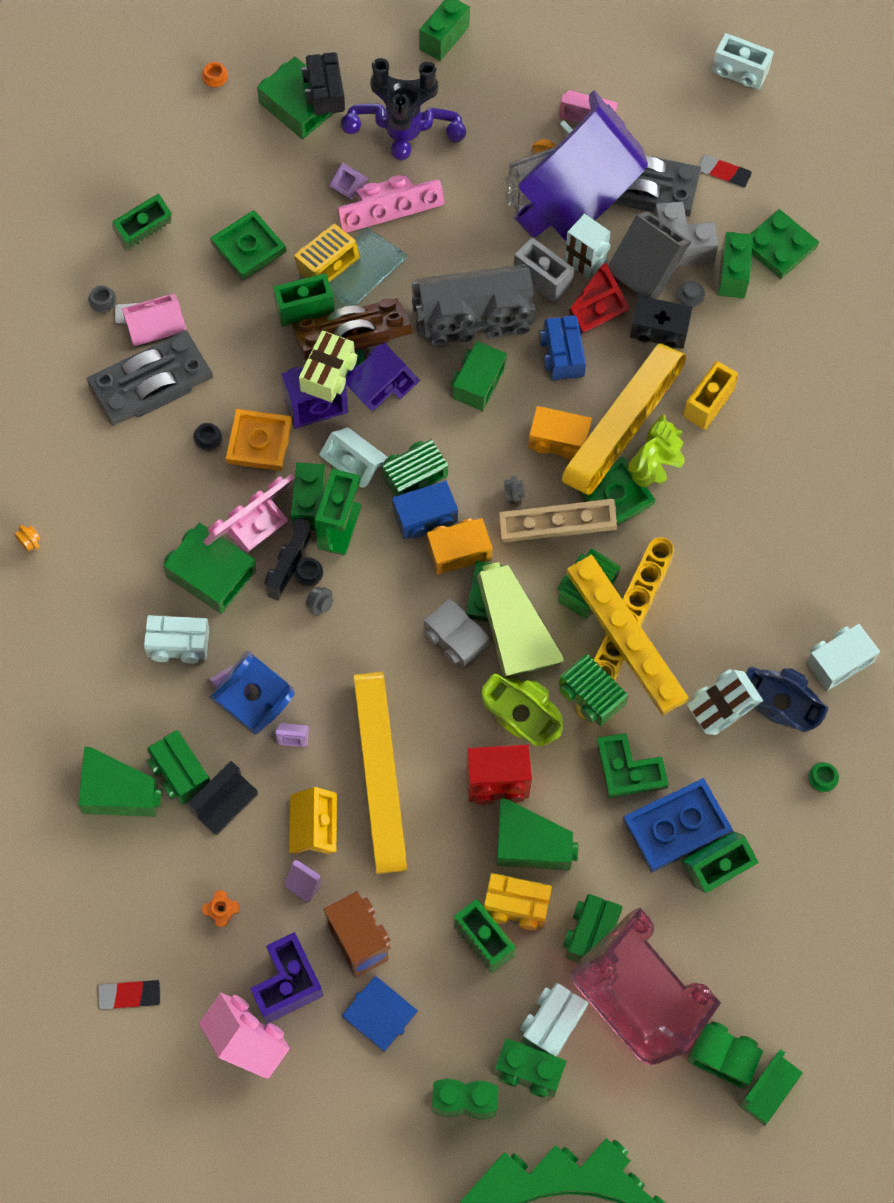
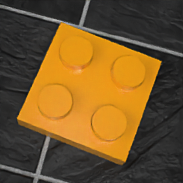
M236 409L226 463L283 471L292 426V416Z

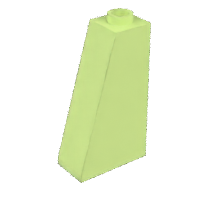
M497 562L483 566V571L478 573L477 579L502 676L506 678L564 662L562 654L509 565L500 567V563Z

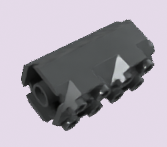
M526 264L417 278L416 281H412L413 311L417 313L416 327L418 336L424 335L425 338L431 340V344L434 346H442L446 343L458 341L463 343L470 342L475 338L474 333L479 330L485 332L486 337L490 339L509 334L523 335L529 332V326L534 323L535 304H532L534 292L530 271Z

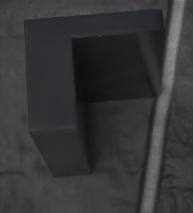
M230 761L187 804L190 812L214 835H218L258 795V791L242 777L240 768Z

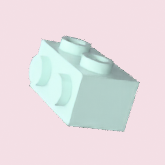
M725 33L715 52L711 72L742 83L747 87L760 90L769 72L774 51Z

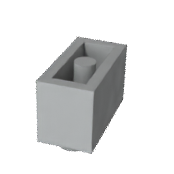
M533 237L514 254V265L526 264L530 271L533 288L553 303H556L572 286L574 267Z

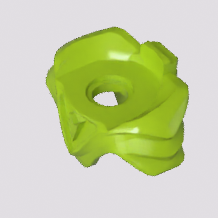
M664 414L651 426L647 433L646 443L628 464V471H630L633 481L642 487H647L653 482L663 484L667 480L666 472L661 464L681 468L685 462V458L680 451L684 442L679 438L683 432L676 429L674 424L667 422Z
M493 674L482 687V699L485 708L492 713L499 725L514 736L526 740L534 746L547 745L561 736L563 730L561 712L549 700V690L537 681L530 682L526 680L523 682L519 679L504 678L498 674ZM519 705L526 706L530 711L528 719L523 722L516 721L513 718L514 708Z

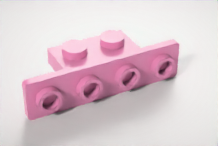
M398 175L391 177L388 181L368 183L363 188L357 189L358 202L338 207L337 211L341 229L348 233L444 205L445 201L442 184L439 179L414 186L407 175Z
M291 474L285 479L281 476L268 486L270 490L266 493L260 490L248 500L250 503L244 508L242 505H239L228 514L229 519L223 522L221 519L216 521L207 529L210 534L203 541L206 546L227 532L239 548L247 554L285 526L289 520L272 499L289 487L295 480L294 475Z

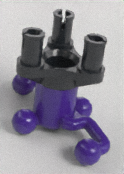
M378 58L374 60L375 63H372L373 75L370 79V86L372 92L386 104V109L378 103L355 104L348 109L347 114L342 117L340 123L345 133L355 134L361 127V120L357 115L375 114L376 124L381 128L387 129L389 136L396 140L391 146V154L397 160H405L410 156L412 149L408 141L415 139L420 131L429 130L432 127L433 119L451 122L446 128V135L452 142L462 141L467 133L466 127L462 123V118L457 112L439 108H428L425 112H421V105L435 97L438 93L437 68L434 63L424 62L419 66V79L401 80L389 75V62L383 58Z

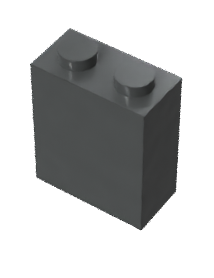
M650 212L637 214L608 267L616 282L630 287L634 290L633 293L637 297L643 296L654 299L661 295L691 241Z

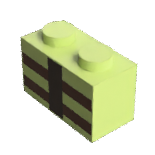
M322 330L299 376L300 391L332 403L336 394H341L345 387L347 371H352L356 364L357 354H355L354 342Z

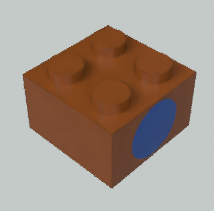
M358 891L324 908L326 925L355 978L388 961V950L391 949L389 944L390 938L382 924L376 926L375 911L367 897L362 899Z

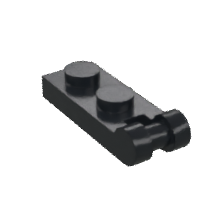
M298 518L294 521V534L289 544L282 546L278 554L277 560L279 562L275 569L271 568L266 575L264 584L266 585L268 597L279 601L294 573L296 564L301 560L311 541L310 523L305 518Z

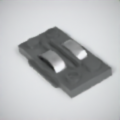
M645 155L648 162L647 168L613 203L655 213L656 204L683 202L685 215L690 217L701 167Z
M185 330L87 377V380L114 426L133 416L141 417L189 394L193 387L213 378V374L190 334Z

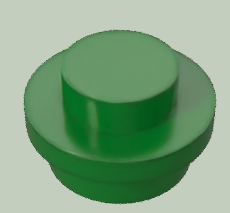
M820 762L810 769L808 781L816 791L830 792L837 786L839 774L833 765Z

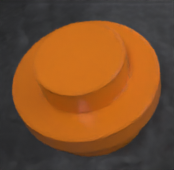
M210 62L202 71V80L209 87H220L228 80L227 69L219 62Z

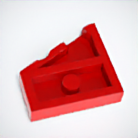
M604 263L568 311L571 316L575 315L578 318L580 334H584L627 313L630 307L607 263Z

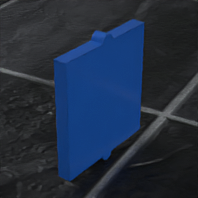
M375 976L361 993H356L355 1001L344 1012L342 1017L385 1052L398 1035L404 1034V1028L418 1010Z

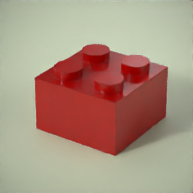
M529 744L467 748L466 773L469 802L475 801L478 805L492 804L494 800L504 798L514 803L524 801V798H529L532 783Z

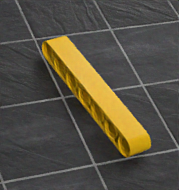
M661 343L654 348L569 462L563 473V484L587 495L593 493L683 370L686 362L685 353Z
M663 537L655 538L649 543L623 597L624 603L640 626H642L670 567L674 553L671 541ZM661 552L666 557L657 558L653 553ZM650 576L655 581L646 582L641 577ZM639 600L643 606H633L630 601ZM606 633L594 661L616 682L625 660L622 655L614 657L606 652L608 649H616L618 651ZM576 703V713L579 717L586 720L580 712L581 707Z
M381 671L354 674L376 874L407 871L384 673Z

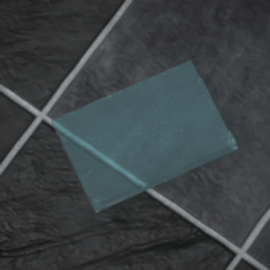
M368 227L354 238L357 243L360 259L329 282L333 296L343 302L345 306H355L398 265L408 258L404 251Z

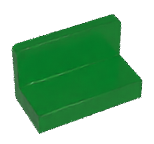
M782 1049L774 1055L739 1104V1107L764 1126L769 1122L803 1074L802 1071L783 1058L786 1052Z

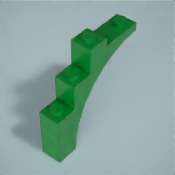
M607 1138L604 1139L581 1167L576 1164L578 1158L568 1148L564 1146L560 1149L555 1145L530 1174L525 1171L528 1166L515 1153L509 1156L504 1152L460 1201V1203H529L545 1197L581 1195L592 1196L615 1203L665 1202L657 1195L653 1198L643 1190L645 1184L635 1174L630 1172L627 1175L623 1172L631 1161L627 1157L629 1152L618 1141L613 1140L610 1142Z

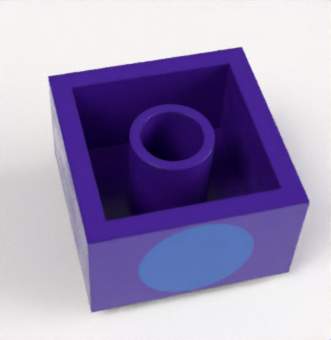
M294 367L281 374L284 400L288 412L292 416V423L295 429L348 413L346 384L342 393H337L331 403L300 391L299 376L304 367Z

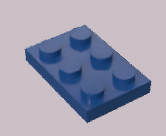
M704 778L623 816L622 819L651 873L733 832L729 821Z

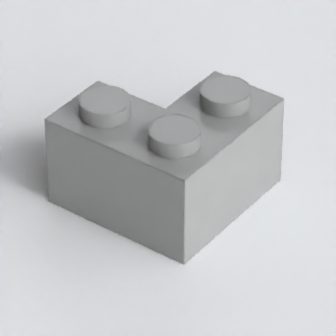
M683 202L656 204L654 216L691 241L677 266L714 263L719 246L715 223L687 224Z

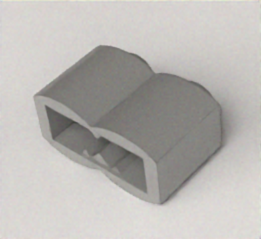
M448 599L424 620L425 631L423 633L431 644H438L444 648V656L453 665L458 664L465 668L490 646L488 635L451 599Z

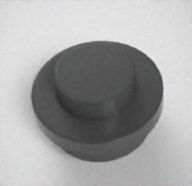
M695 281L683 282L677 291L680 303L692 307L699 305L705 296L704 288Z
M97 286L89 294V305L96 312H108L116 304V295L107 286Z
M516 475L511 476V479L504 481L508 503L515 502V504H521V498L525 497L523 480L518 481Z
M326 587L314 588L306 600V605L310 608V612L317 616L326 613L333 603L332 591Z

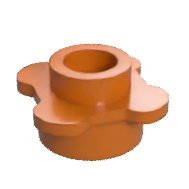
M223 890L216 891L214 898L202 907L203 914L210 916L215 921L217 927H225L233 915L237 914L240 910L238 902L231 901ZM223 906L224 910L218 911V907Z

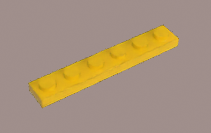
M590 555L568 567L567 575L661 715L663 716L688 702V695L595 558Z

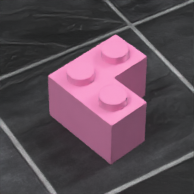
M220 992L199 1022L217 1057L269 1079L290 1049L283 1038L284 1032L272 1023H268V1025L260 1023L250 1013L248 1009L249 1004L243 998L237 995L230 997Z

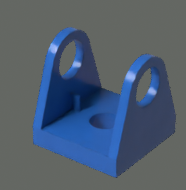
M247 650L209 698L256 735L283 711L293 698L295 691L291 685ZM246 685H254L258 689L259 695L255 701H250L245 697L244 688Z

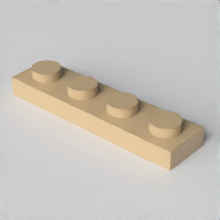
M614 499L499 512L501 540L503 543L618 530Z

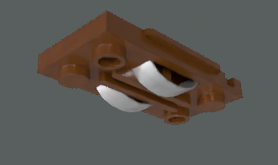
M387 298L378 303L362 307L346 306L337 309L330 315L314 319L306 318L298 323L291 324L293 334L305 361L308 360L322 330L353 341L354 350L379 345L384 342L387 343L390 339L413 334L412 324L398 298Z

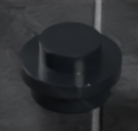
M203 423L195 430L193 438L198 448L210 451L221 444L222 433L216 425Z
M313 558L300 560L294 568L295 579L303 586L318 584L323 577L321 563Z

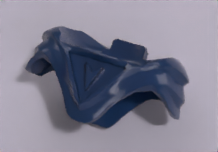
M755 667L748 668L746 675L763 699V702L754 709L763 714L767 719L802 732L810 731L823 722L828 712V706L822 703L819 697L807 687L808 680L805 675L792 668H784L781 673L768 669L760 670ZM778 694H784L789 698L790 706L786 710H779L774 707L773 698Z

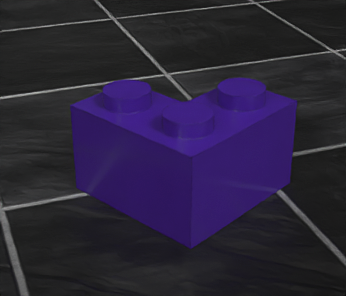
M384 342L380 346L374 347L363 363L355 366L352 371L348 372L345 384L373 412L392 393L401 400L420 380Z
M295 932L266 945L278 975L250 988L266 1024L323 997L321 985Z

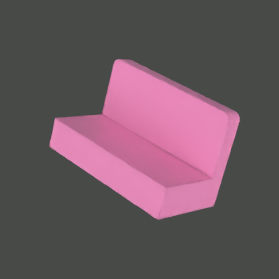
M568 90L566 94L563 93L560 102L559 118L580 123L591 111L589 95ZM603 99L616 112L617 102Z
M175 293L121 308L134 346L176 335L186 330Z

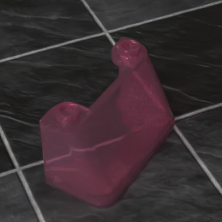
M638 908L625 916L574 966L570 976L576 987L634 1055L646 1064L656 1065L687 1053L721 1002L706 985L691 983L685 986L647 942L654 933V924L650 917L641 908Z

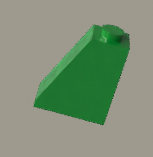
M84 747L78 801L82 814L156 817V808L162 806L163 791L158 789L155 778L92 747Z
M501 798L497 866L570 870L572 861H578L579 845L577 842H573V832L508 799Z

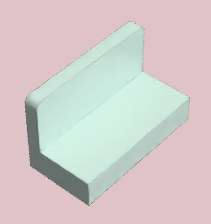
M348 427L331 432L319 454L336 469L360 475L361 481L359 486L361 488L368 486L377 468L381 467L385 459L388 458Z

